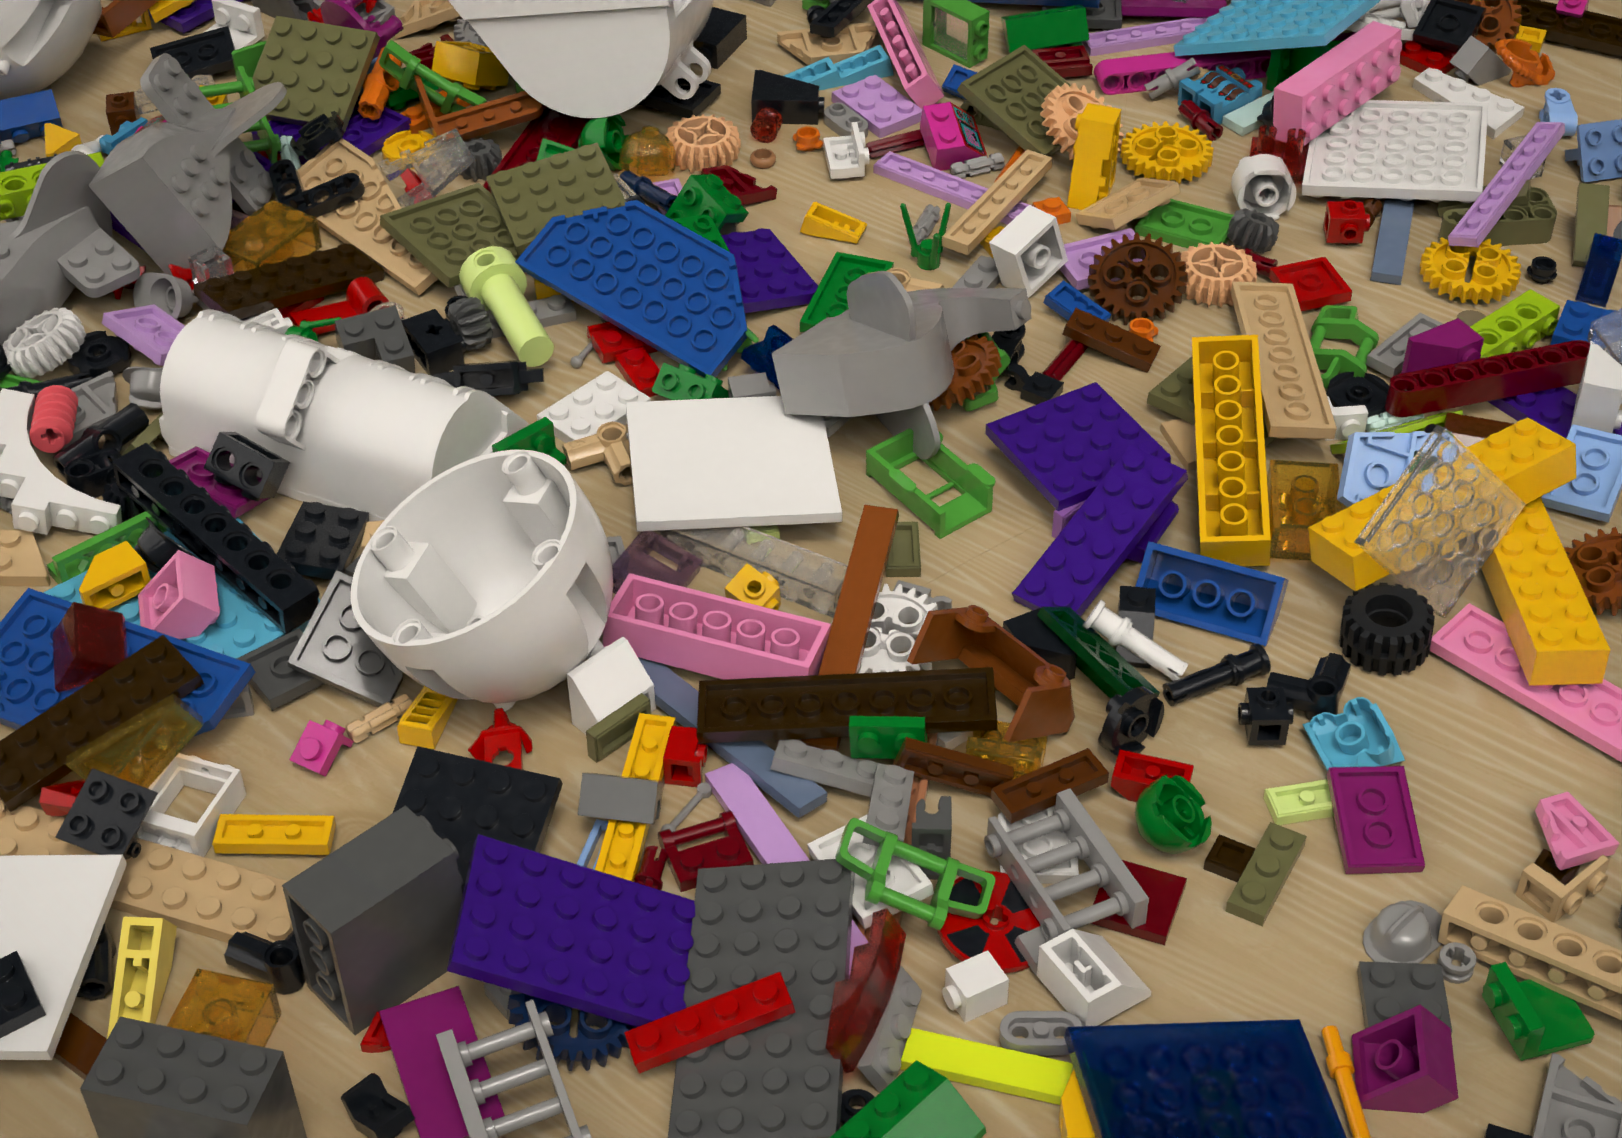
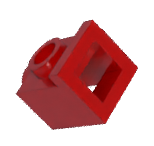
M671 726L663 756L665 784L697 787L700 783H703L702 767L706 765L708 746L702 743L699 744L697 728Z

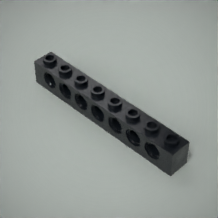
M144 443L112 461L117 486L197 557L213 565L215 572L281 631L288 634L311 619L319 604L318 597L320 596L315 583L310 579L306 580L290 561L282 560L266 541L262 542L253 535L248 525L239 523L232 517L227 507L217 504L205 488L196 486L184 470L175 468L163 452H157L148 443Z

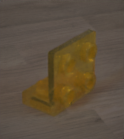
M997 721L998 730L973 731V736H968L966 754L1014 767L1013 779L1043 767L1048 736L1008 742L1004 739L1010 723Z

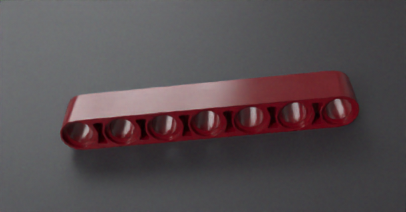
M1574 340L1397 374L1390 380L1385 409L1395 417H1409L1579 384L1591 343L1583 340Z

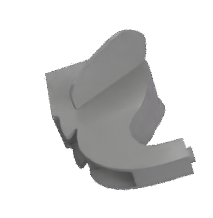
M877 271L860 276L848 286V310L838 316L827 317L772 353L785 414L857 417L875 414L893 436L911 428L914 432L913 452L921 459L932 458L937 454L941 441L929 402L939 397L951 384L955 372L951 351L958 343L970 336L984 332L1016 330L1032 319L1031 304L1028 301L1026 288H936L907 292L897 277L890 272Z

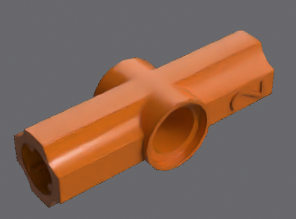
M385 47L381 48L372 72L366 75L362 85L364 91L358 103L359 108L357 111L363 118L379 119L390 93L399 88L400 82L379 64ZM389 54L390 59L401 67L402 62L392 54Z

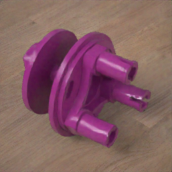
M325 0L320 8L325 24L377 32L380 40L372 60L378 57L381 48L387 45L386 42L404 29L402 22L394 15L382 25L378 20L373 22L376 19L373 15L368 16L364 20L355 11V6L363 0Z

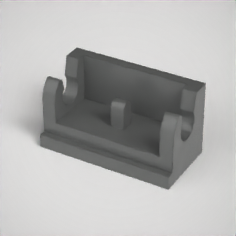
M582 773L578 815L655 824V820L659 819L664 781L598 773Z
M951 796L940 797L938 803L939 811L935 814L927 813L925 811V801L920 799L916 805V823H912L911 845L943 859H946L948 856L951 857ZM919 866L928 879L938 880V873Z

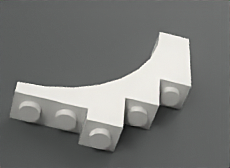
M2 388L0 391V496L14 499L11 503L14 529L47 535L51 526L98 535L121 524V505L95 499L71 488L56 478L40 462L30 444V428L35 406V395Z

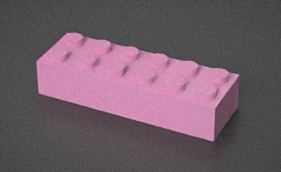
M1372 21L1274 87L1273 139L1302 148L1399 80L1401 73L1399 64L1400 52L1402 50V29Z
M629 573L611 601L610 611L603 630L604 647L624 637L628 640L639 658L722 680L811 676L819 674L831 624Z

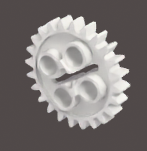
M884 584L882 592H879L873 618L877 619H872L865 647H871L864 649L858 673L920 671L921 668L932 670V662L910 664L907 659L928 611L938 610L937 604H929L927 594L917 598L916 588L914 587L906 594L903 593L902 584H899L895 591H890L888 584Z

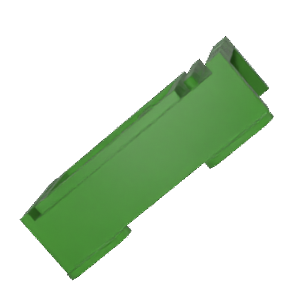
M909 428L866 450V475L876 479L935 531V536L939 539L992 511L995 478L978 464L972 463L967 465L942 443L936 455L929 459H921L913 452L914 432ZM939 432V434H940V441L942 442V441H943V435ZM921 459L945 479L948 484L925 495L899 469ZM953 487L962 494L940 507L931 500Z

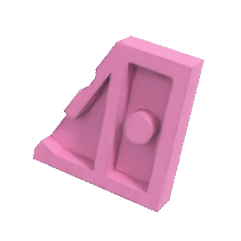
M1569 792L1540 799L1535 809L1556 866L1560 870L1597 860L1601 855H1613L1620 844Z

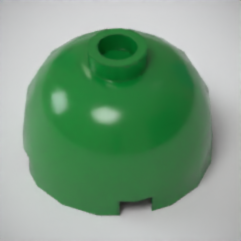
M619 114L590 119L581 132L578 142L579 148L584 145L598 143L610 170L623 169L620 165L622 162L625 164L629 162L631 152L630 136L624 135L622 126H626L625 121Z
M1164 775L1153 781L1140 794L1135 806L1136 823L1142 838L1158 851L1168 854L1182 853L1206 842L1211 835L1212 821L1210 816L1204 817L1201 807L1206 803L1202 795L1193 784L1178 775L1172 778Z

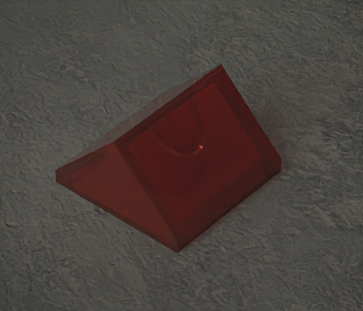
M77 602L71 604L53 633L54 677L57 692L86 685L127 658L125 617L122 613Z

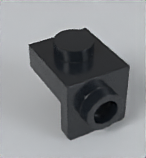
M375 1073L369 1074L341 1096V1100L356 1130L369 1138H395L402 1132L405 1126L415 1119L409 1105L388 1094L380 1077Z

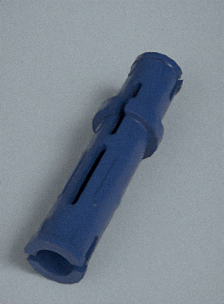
M629 170L622 172L619 176V180L623 181L619 182L622 188L631 191L632 195H639L666 212L677 197L652 184L649 178L645 176L639 177Z

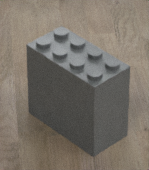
M406 805L282 885L307 986L354 1035L370 1026L377 1011L400 1005L447 972L463 896L461 886L464 882L457 865L459 854L449 839L444 838L442 840L434 832L431 824L424 816H416Z
M119 1017L80 1088L98 1138H307L284 1052L271 1048Z

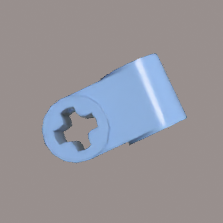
M1561 88L1548 89L1544 95V108L1539 112L1540 121L1562 122L1565 124L1563 136H1574L1578 124V116L1574 110L1570 94Z

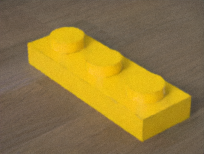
M220 814L212 845L215 853L329 855L336 823L334 816Z

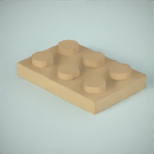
M1139 178L1076 213L1078 224L1091 226L1093 229L1122 230L1133 219L1143 218L1149 214V210L1168 204L1171 201L1170 198L1181 193L1179 184L1175 181Z

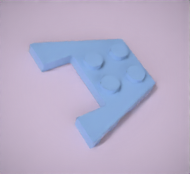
M1355 432L1349 435L1337 500L1349 507L1411 475L1414 455L1433 462L1447 458L1452 432ZM1430 554L1422 557V559L1429 557Z

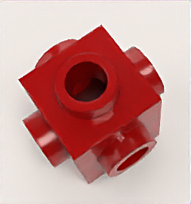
M1353 200L1327 201L1323 223L1326 242L1345 245L1363 242L1364 232H1368L1370 229V214H1365L1363 202Z

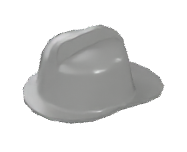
M144 273L137 279L134 285L133 300L135 307L155 304L176 320L188 315L193 303L199 301L196 296H193L187 281L170 274Z
M134 366L123 370L122 376L130 384V403H135L138 407L162 409L160 383L163 368Z
M1410 900L1391 904L1382 909L1379 915L1365 929L1363 945L1366 954L1373 962L1421 963L1442 944L1437 942L1442 916L1434 908L1421 902Z

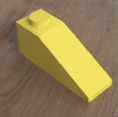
M123 917L107 1039L119 1017L156 1023L172 968L177 930L176 925L164 918Z

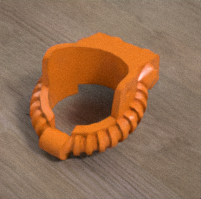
M1502 39L1495 43L1494 46L1497 54L1513 70L1510 84L1513 87L1548 85L1554 79L1555 71L1549 56L1542 53L1539 58L1537 51L1530 50L1532 47L1530 43L1518 39Z

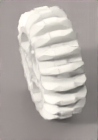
M66 307L60 309L53 308L50 311L44 310L40 315H34L32 319L25 320L23 325L16 327V331L9 334L8 340L3 343L7 364H10L11 371L17 376L34 378L37 375L43 376L46 372L53 371L57 366L63 365V362L67 359H71L72 354L79 351V346L84 343L86 336L78 316L74 315L71 310H67Z

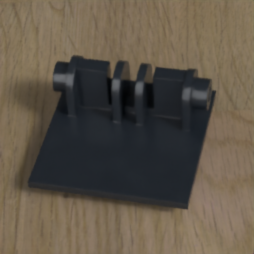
M92 768L55 838L98 855L123 854L125 859L136 858L141 852V844L137 842L135 835L158 793Z

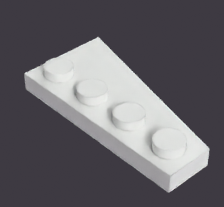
M1429 67L1414 78L1413 88L1434 102L1489 103L1486 135L1493 140L1523 116L1525 107L1514 103L1513 100L1499 97L1490 93L1487 89L1470 85L1463 79L1451 77L1438 69Z

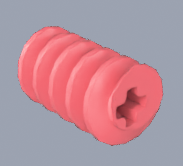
M62 385L48 386L42 389L35 399L30 440L37 449L43 452L57 453L66 444L70 443L73 438L78 397L70 388Z

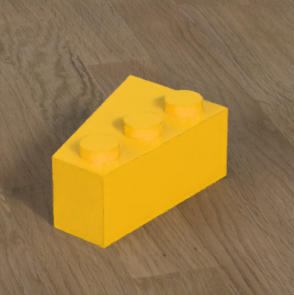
M1087 103L1083 113H1078L1075 122V131H1078V135L1073 147L1074 162L1067 207L1083 210L1110 194L1115 183L1122 109Z

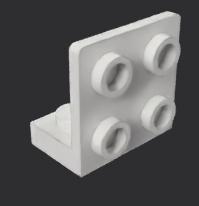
M211 0L216 24L205 32L228 26L235 50L253 45L265 36L260 8L235 0Z

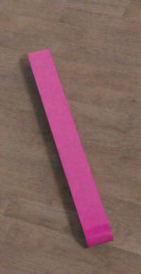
M1356 32L1341 33L1332 41L1347 39ZM1270 50L1175 56V52L1102 60L1095 66L1093 72L1103 93L1115 95L1146 91L1144 84L1165 74L1166 69L1170 68L1172 70L1192 57L1196 64L1189 67L1187 71L1197 66L1209 71H1216V67L1223 64L1230 70L1235 67L1242 69L1246 75L1245 80L1266 78L1271 53ZM1158 86L1150 89L1149 91L1158 89Z

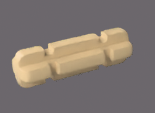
M401 694L392 699V704L386 702L362 716L363 720L360 721L359 718L353 720L345 726L348 737L354 741L353 743H359L368 738L367 733L370 732L373 735L397 722V717L400 716L401 718L411 705L412 700L407 694Z

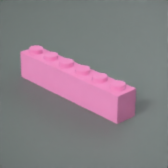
M874 0L867 7L905 91L921 109H923V106L936 104L938 100L944 97V94L905 11L896 0Z

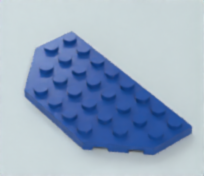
M638 200L625 202V206L612 209L604 206L582 211L583 215L568 218L565 215L552 217L515 261L523 272L676 362L696 370V373L702 377H705L706 374L716 377L747 339L745 334L748 327L734 254Z
M28 588L0 622V723L16 730L158 637L164 635L200 674L204 684L93 757L96 760L115 766L215 729L256 672L250 663Z

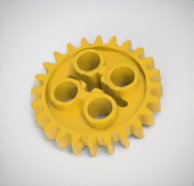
M1164 121L1163 125L1160 126L1153 122L1152 127L1142 124V129L1134 127L1132 133H1126V138L1122 139L1120 157L1122 158V164H1127V171L1134 170V176L1143 174L1144 178L1152 177L1157 180L1162 179L1166 181L1175 180L1178 184H1181L1183 178L1191 182L1193 176L1201 178L1202 172H1208V167L1212 166L1214 147H1211L1212 141L1206 140V134L1199 135L1198 129L1190 131L1189 125L1181 128L1178 122L1173 126H1169L1167 121Z
M1441 237L1439 243L1431 242V246L1425 248L1420 262V274L1423 275V282H1430L1429 289L1439 288L1438 295L1448 293L1449 300L1459 297L1461 303H1465L1467 299H1471L1477 305L1478 300L1482 299L1485 303L1490 304L1491 298L1501 301L1502 295L1509 297L1511 291H1516L1521 275V264L1517 263V256H1510V249L1501 250V243L1491 245V239L1485 240L1479 247L1449 246V241ZM1470 256H1475L1471 282L1467 283L1465 282L1469 258Z

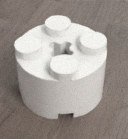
M1258 154L1244 157L1239 161L1238 167L1232 176L1231 185L1241 210L1247 208L1252 211L1255 209L1257 212L1272 217L1275 221L1280 218V214L1292 208L1296 199V186L1283 159L1270 154Z

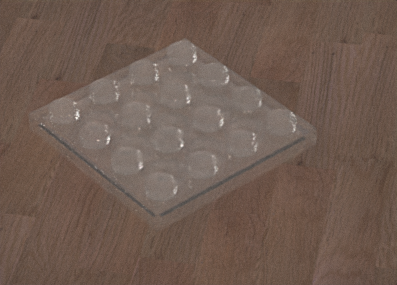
M1436 425L1354 542L1407 589L1416 590L1418 596L1423 595L1428 600L1427 604L1432 605L1435 614L1446 618L1526 504L1447 428Z

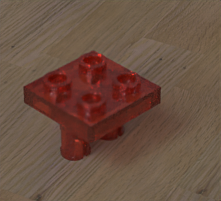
M1267 125L1260 126L1258 137H1252L1250 157L1258 154H1270L1280 157L1286 164L1294 184H1302L1309 143L1304 146L1306 132L1303 129H1299L1298 138H1295L1296 128L1289 129L1287 132V143L1275 139L1277 134L1276 127L1270 125L1269 135H1266Z

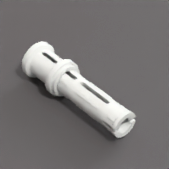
M1103 600L1097 603L1083 624V627L1086 629L1091 627L1109 639L1108 644L1111 646L1115 645L1117 647L1120 644L1169 677L1172 681L1180 679L1179 676H1182L1188 667L1187 662L1182 661L1132 627L1131 619L1128 617L1121 618L1105 607Z

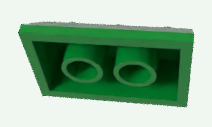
M1080 4L1001 17L1006 47L1009 53L1023 45L1027 46L1030 50L1057 48V45L1067 44V47L1081 46L1083 41L1089 40L1086 8Z
M916 1060L830 1138H982L987 1132L984 1124L948 1078Z

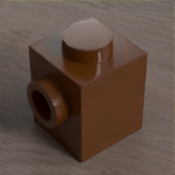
M134 92L106 95V115L112 136L119 132L118 129L124 122L129 121L133 123L140 118Z

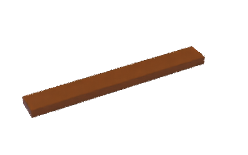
M864 505L818 675L854 674L859 672L899 519L898 509ZM841 737L801 739L800 741L806 745L823 750L838 751Z

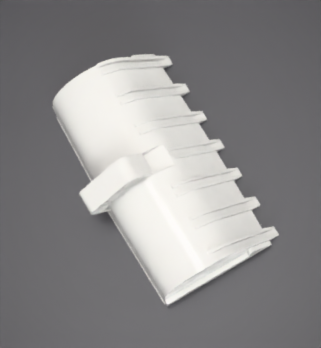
M213 309L200 311L198 316L190 321L177 335L167 354L160 383L163 415L159 418L161 434L169 446V454L171 456L177 457L195 446L210 453L219 432H237L290 462L277 493L302 502H319L324 505L354 508L358 511L369 512V522L385 520L402 501L429 480L467 460L493 453V444L530 425L487 392L467 386L456 388L438 377L425 373H412L398 365L382 360H373L356 352L324 345L300 335L283 334L273 327L257 322L245 323L231 314ZM233 454L230 455L229 462L232 464L235 462ZM258 469L257 476L262 478V472Z

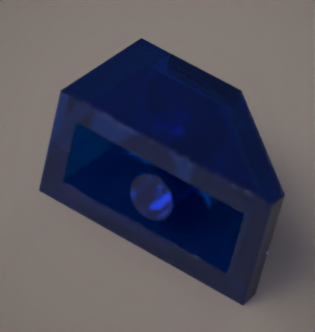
M1598 233L1594 234L1585 257L1575 300L1606 308L1622 257V239Z

